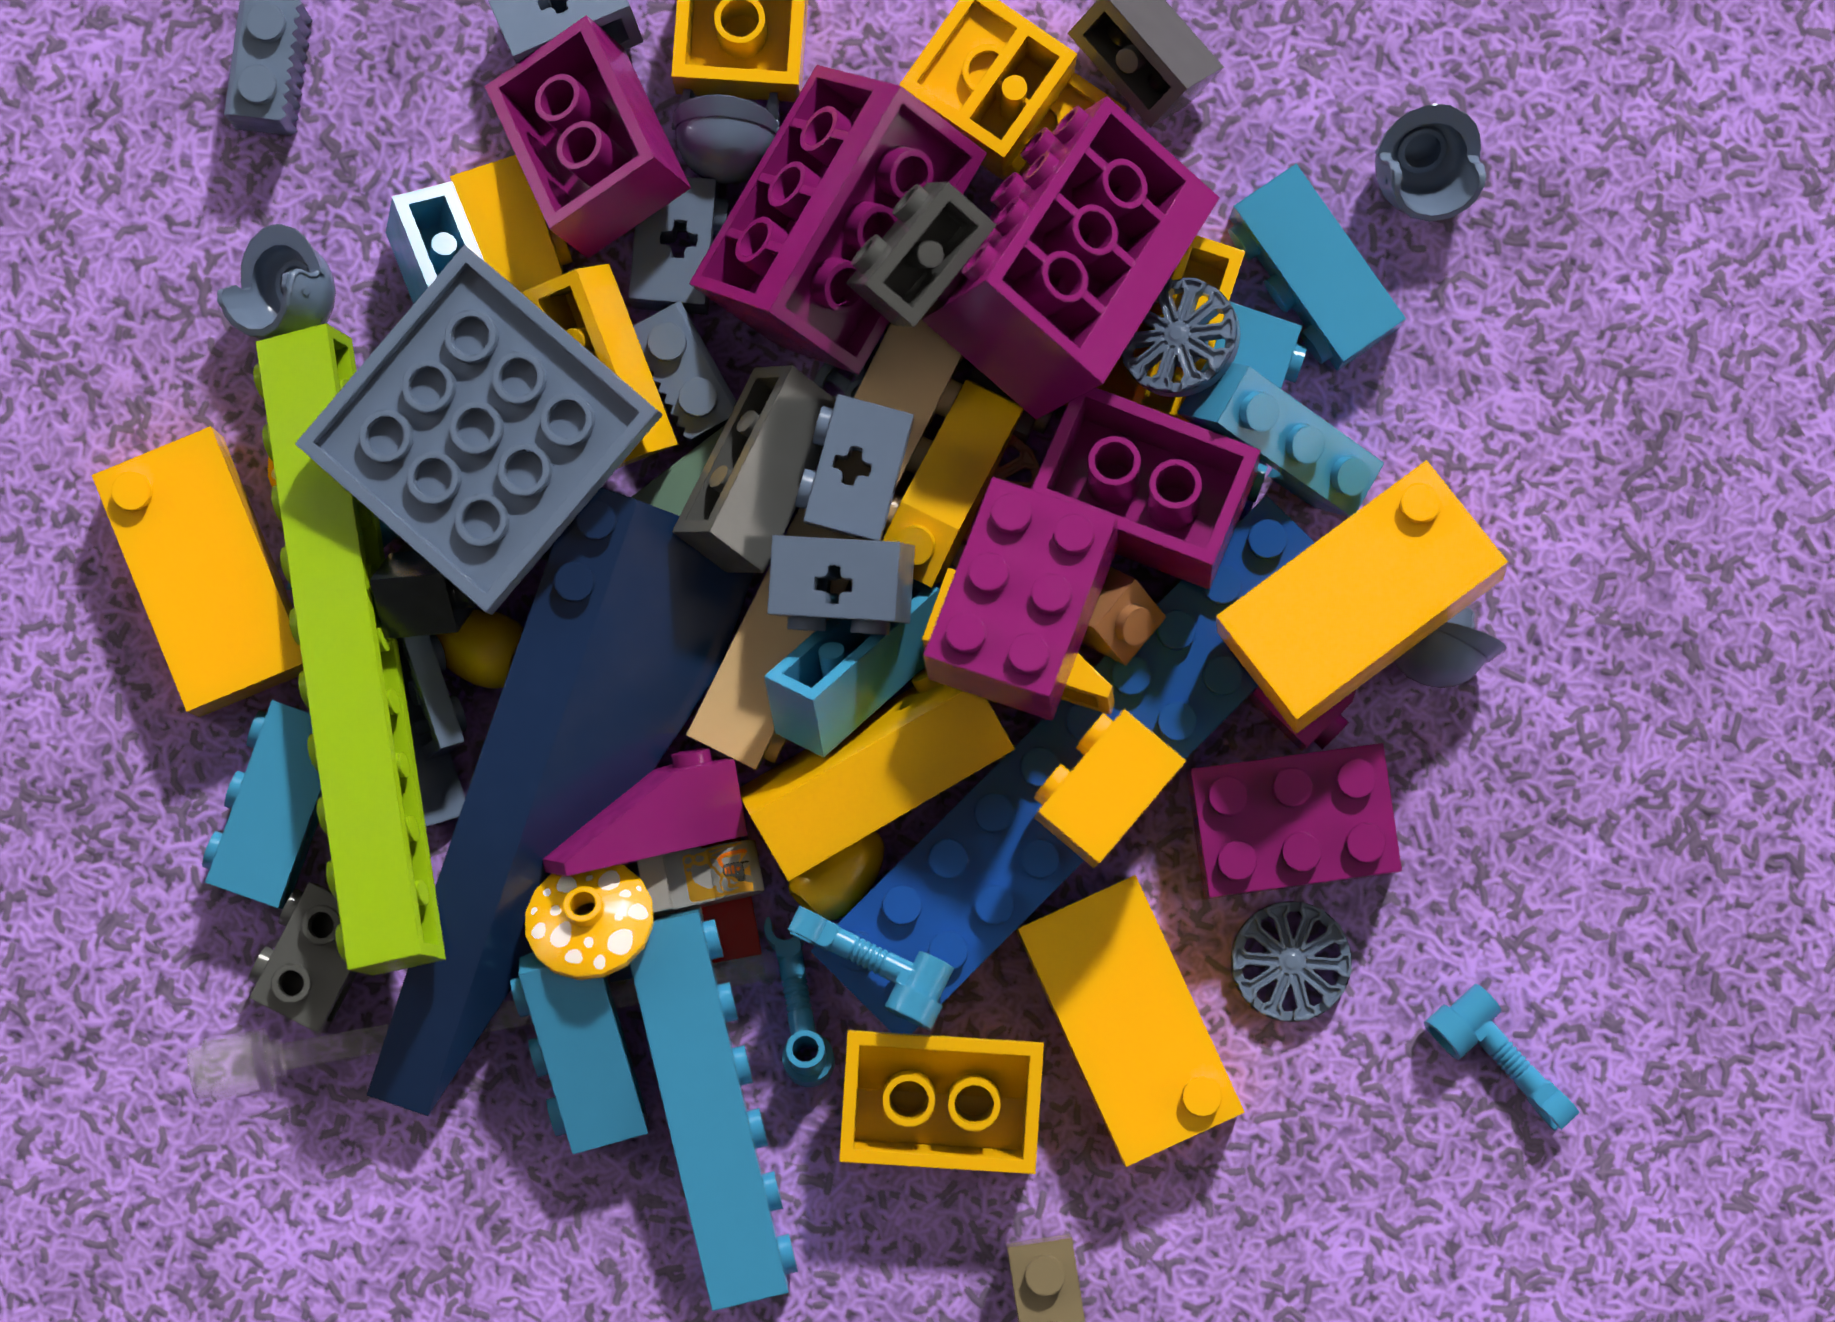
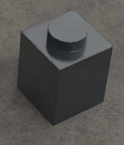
M417 551L389 553L369 580L385 639L456 633L477 606L474 601Z

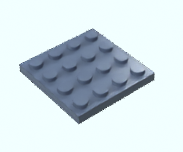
M464 244L295 444L486 613L493 615L663 414Z

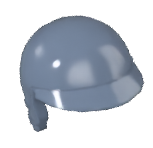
M683 89L679 105L674 110L672 130H676L677 146L684 162L695 174L702 178L716 179L717 183L720 184L742 183L749 180L780 128L778 92H770L767 106L764 108L750 100L731 95L708 94L695 97L693 90Z
M1431 104L1407 112L1395 121L1384 133L1378 148L1375 150L1376 181L1384 198L1400 212L1406 213L1409 217L1429 222L1450 219L1468 209L1478 199L1486 181L1485 166L1479 160L1481 140L1476 123L1467 113L1445 104Z
M273 224L262 228L250 240L241 263V288L237 285H230L219 289L217 292V302L222 308L225 318L233 327L247 336L263 340L327 323L334 309L336 289L329 265L313 249L306 237L295 228L282 224Z
M1466 607L1396 659L1394 663L1404 675L1420 684L1436 688L1455 687L1472 678L1485 663L1504 653L1507 647L1493 636L1474 629L1475 612Z

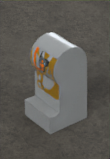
M755 840L735 841L707 848H701V846L637 860L640 878L653 901V918L697 907L702 908L742 899L765 891Z

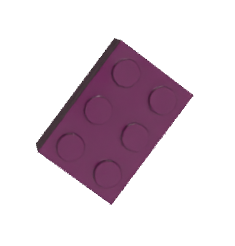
M587 15L484 86L549 229L587 259L691 189L624 47Z
M1094 388L1068 403L1032 486V490L1117 517L1119 545L1115 554L1210 590L1257 477L1261 450L1099 388Z
M992 477L923 654L928 679L1053 720L1119 545L1117 517Z
M1383 743L1193 768L1186 773L1204 900L1389 875L1402 871Z

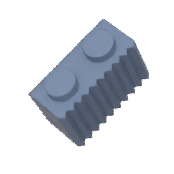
M240 0L224 115L228 118V121H231L230 124H233L235 130L292 136L298 131L293 125L299 119L295 111L301 107L297 101V98L302 95L298 86L304 83L300 74L306 70L302 62L308 58L304 52V49L309 46L305 37L311 34L307 25L313 21L300 0Z
M680 301L633 327L662 402L665 404L669 414H671L686 445L695 448L727 423L737 401Z

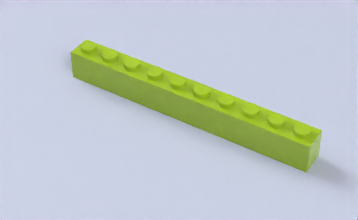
M324 323L255 341L259 363L254 366L253 376L256 389L265 403L267 424L263 426L262 438L265 450L273 461L276 485L271 490V500L275 514L282 522L285 546L282 547L280 552V562L287 581L291 583L294 608L290 611L289 623L292 635L300 646L303 671L299 673L298 685L302 700L309 708L313 733L309 735L307 742L308 753L314 768L319 772L322 796L317 801V815L323 831L328 834L331 860L328 861L326 866V877L330 891L337 898L341 924L336 928V945L341 958L347 964V970L378 975L446 960L398 640L397 638L385 639L369 581L385 560L380 521L372 511L295 444L357 371L352 338Z

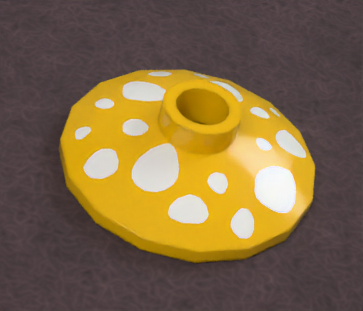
M622 864L570 876L551 873L534 891L525 912V936L536 959L553 973L576 980L604 978L628 966L645 948L654 926L653 901L642 879ZM595 903L594 909L589 914H574L580 906Z

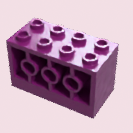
M816 65L689 284L778 346L859 375L889 321L846 284L857 270L851 265L853 258L874 235H878L880 238L884 237L897 221V218L892 214L893 209L913 186L919 184L923 188L927 183L949 182L963 195L987 152L902 86Z
M1108 96L1086 110H1083L1080 106L1074 107L1059 122L1054 131L1051 132L1044 127L1031 138L1020 154L1026 161L1020 172H1014L1008 176L991 197L990 201L996 208L989 219L996 224V227L921 319L1036 420L1105 382L1220 198Z

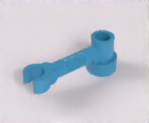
M798 907L788 927V930L791 931L790 934L846 960L850 959L852 963L856 962L857 965H862L863 968H868L869 971L873 970L875 974L879 973L881 977L896 983L884 1008L919 1027L932 1030L943 1007L938 1001L954 967L922 951L918 952L912 963L892 952L888 953L886 949L882 950V947H877L869 941L865 942V939H860L859 936L842 929L837 924L806 908Z
M768 916L764 923V932L769 945L776 951L781 981H783L782 987H784L783 993L785 994L784 999L786 1000L785 1005L787 1006L786 1011L788 1012L787 1017L791 1035L783 1049V1066L788 1077L797 1085L816 1087L826 1082L832 1075L835 1067V1057L828 1040L816 1031L802 950L805 941L795 936L788 940L777 938L774 935L773 925ZM813 1047L818 1050L814 1059L808 1062L796 1059L797 1053L801 1049Z
M1475 983L1450 1007L1443 1004L1424 1022L1427 1031L1449 1055L1457 1060H1460L1478 1043L1489 1056H1492L1494 1061H1497V1065H1500L1501 1069L1505 1070L1509 1078L1514 1080L1517 1087L1527 1096L1528 1102L1534 1107L1535 1111L1554 1131L1558 1128L1562 1130L1580 1113L1565 1094L1558 1090L1552 1082L1545 1079L1533 1065H1530L1529 1060H1526V1057L1522 1056L1520 1051H1517V1047L1513 1046L1512 1042H1509L1508 1037L1492 1021L1502 1010L1496 1000L1480 985Z

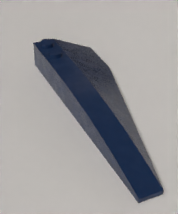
M601 487L554 542L435 886L446 960L408 968L367 1096L425 1116L430 1115L492 1017L511 990L510 980L519 978L520 957L533 952L525 936V912L534 891L551 874L544 871L543 859L657 767L700 699L712 684L726 656L754 573H727L675 535L672 530L679 515Z

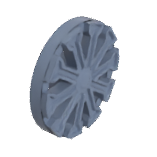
M1170 278L1154 304L1160 303L1164 317L1162 318L1149 310L1142 323L1154 330L1135 332L1121 356L1129 373L1148 391L1166 397H1184L1209 388L1226 373L1238 352L1240 325L1234 308L1216 287L1197 278H1182L1178 280ZM1183 293L1177 311L1172 296ZM1199 297H1208L1209 300L1195 311ZM1224 314L1225 318L1220 323L1207 324L1216 315ZM1209 340H1226L1224 348L1214 349L1208 345ZM1150 347L1139 357L1134 358L1133 351L1136 348ZM1200 358L1209 362L1210 368L1204 373L1198 371L1195 362ZM1161 361L1157 374L1152 377L1147 376L1148 370ZM1176 367H1182L1184 373L1181 383L1172 382Z
M1279 902L1260 909L1242 925L1235 937L1231 950L1232 977L1242 998L1260 1014L1279 1021H1304L1319 1016L1330 1009L1344 993L1352 971L1350 946L1341 926L1324 910L1303 902ZM1289 912H1299L1301 915L1295 936L1291 935L1287 919ZM1268 917L1274 919L1279 939L1275 940L1261 928L1262 920ZM1319 920L1326 926V932L1308 943L1307 939L1313 923ZM1247 938H1254L1267 949V952H1247L1244 949ZM1332 943L1338 945L1340 955L1337 958L1316 957L1315 955ZM1246 965L1265 966L1266 969L1251 980L1245 979L1242 972ZM1315 969L1336 971L1339 974L1336 984L1329 985L1315 973ZM1274 981L1276 984L1270 1000L1263 1003L1257 997V991ZM1306 982L1322 995V1002L1315 1006L1309 1004L1304 985ZM1288 987H1291L1296 1008L1294 1011L1284 1012L1282 1003Z

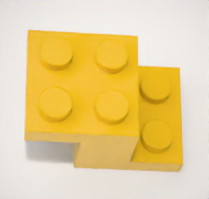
M959 0L899 84L987 152L981 166L1003 181L1012 173H1019L1026 163L1020 154L1031 138L1044 127L1051 132L1054 131L1059 122L1074 107L1080 106L1083 110H1086L1108 96L1126 112L1125 106L1075 73L1076 52L999 0Z

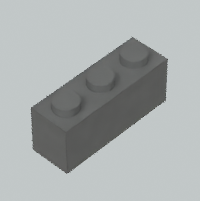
M793 365L754 368L672 532L727 573H764L767 566L771 563L772 535L783 536L794 511L798 508L795 506L804 470L815 471L819 463L823 446L813 444L812 441L821 407L826 406L834 409L836 399Z

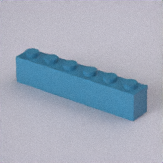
M700 907L653 918L654 926L645 948L632 960L630 966L712 1311L789 1293L786 1275L798 1272L790 1235L777 1236L772 1212L783 1209L775 1171L762 1174L757 1153L758 1148L768 1146L760 1108L748 1111L742 1086L753 1083L745 1045L733 1048L727 1023L738 1020L730 982L717 984L712 959L724 956L716 921L712 919L703 922Z

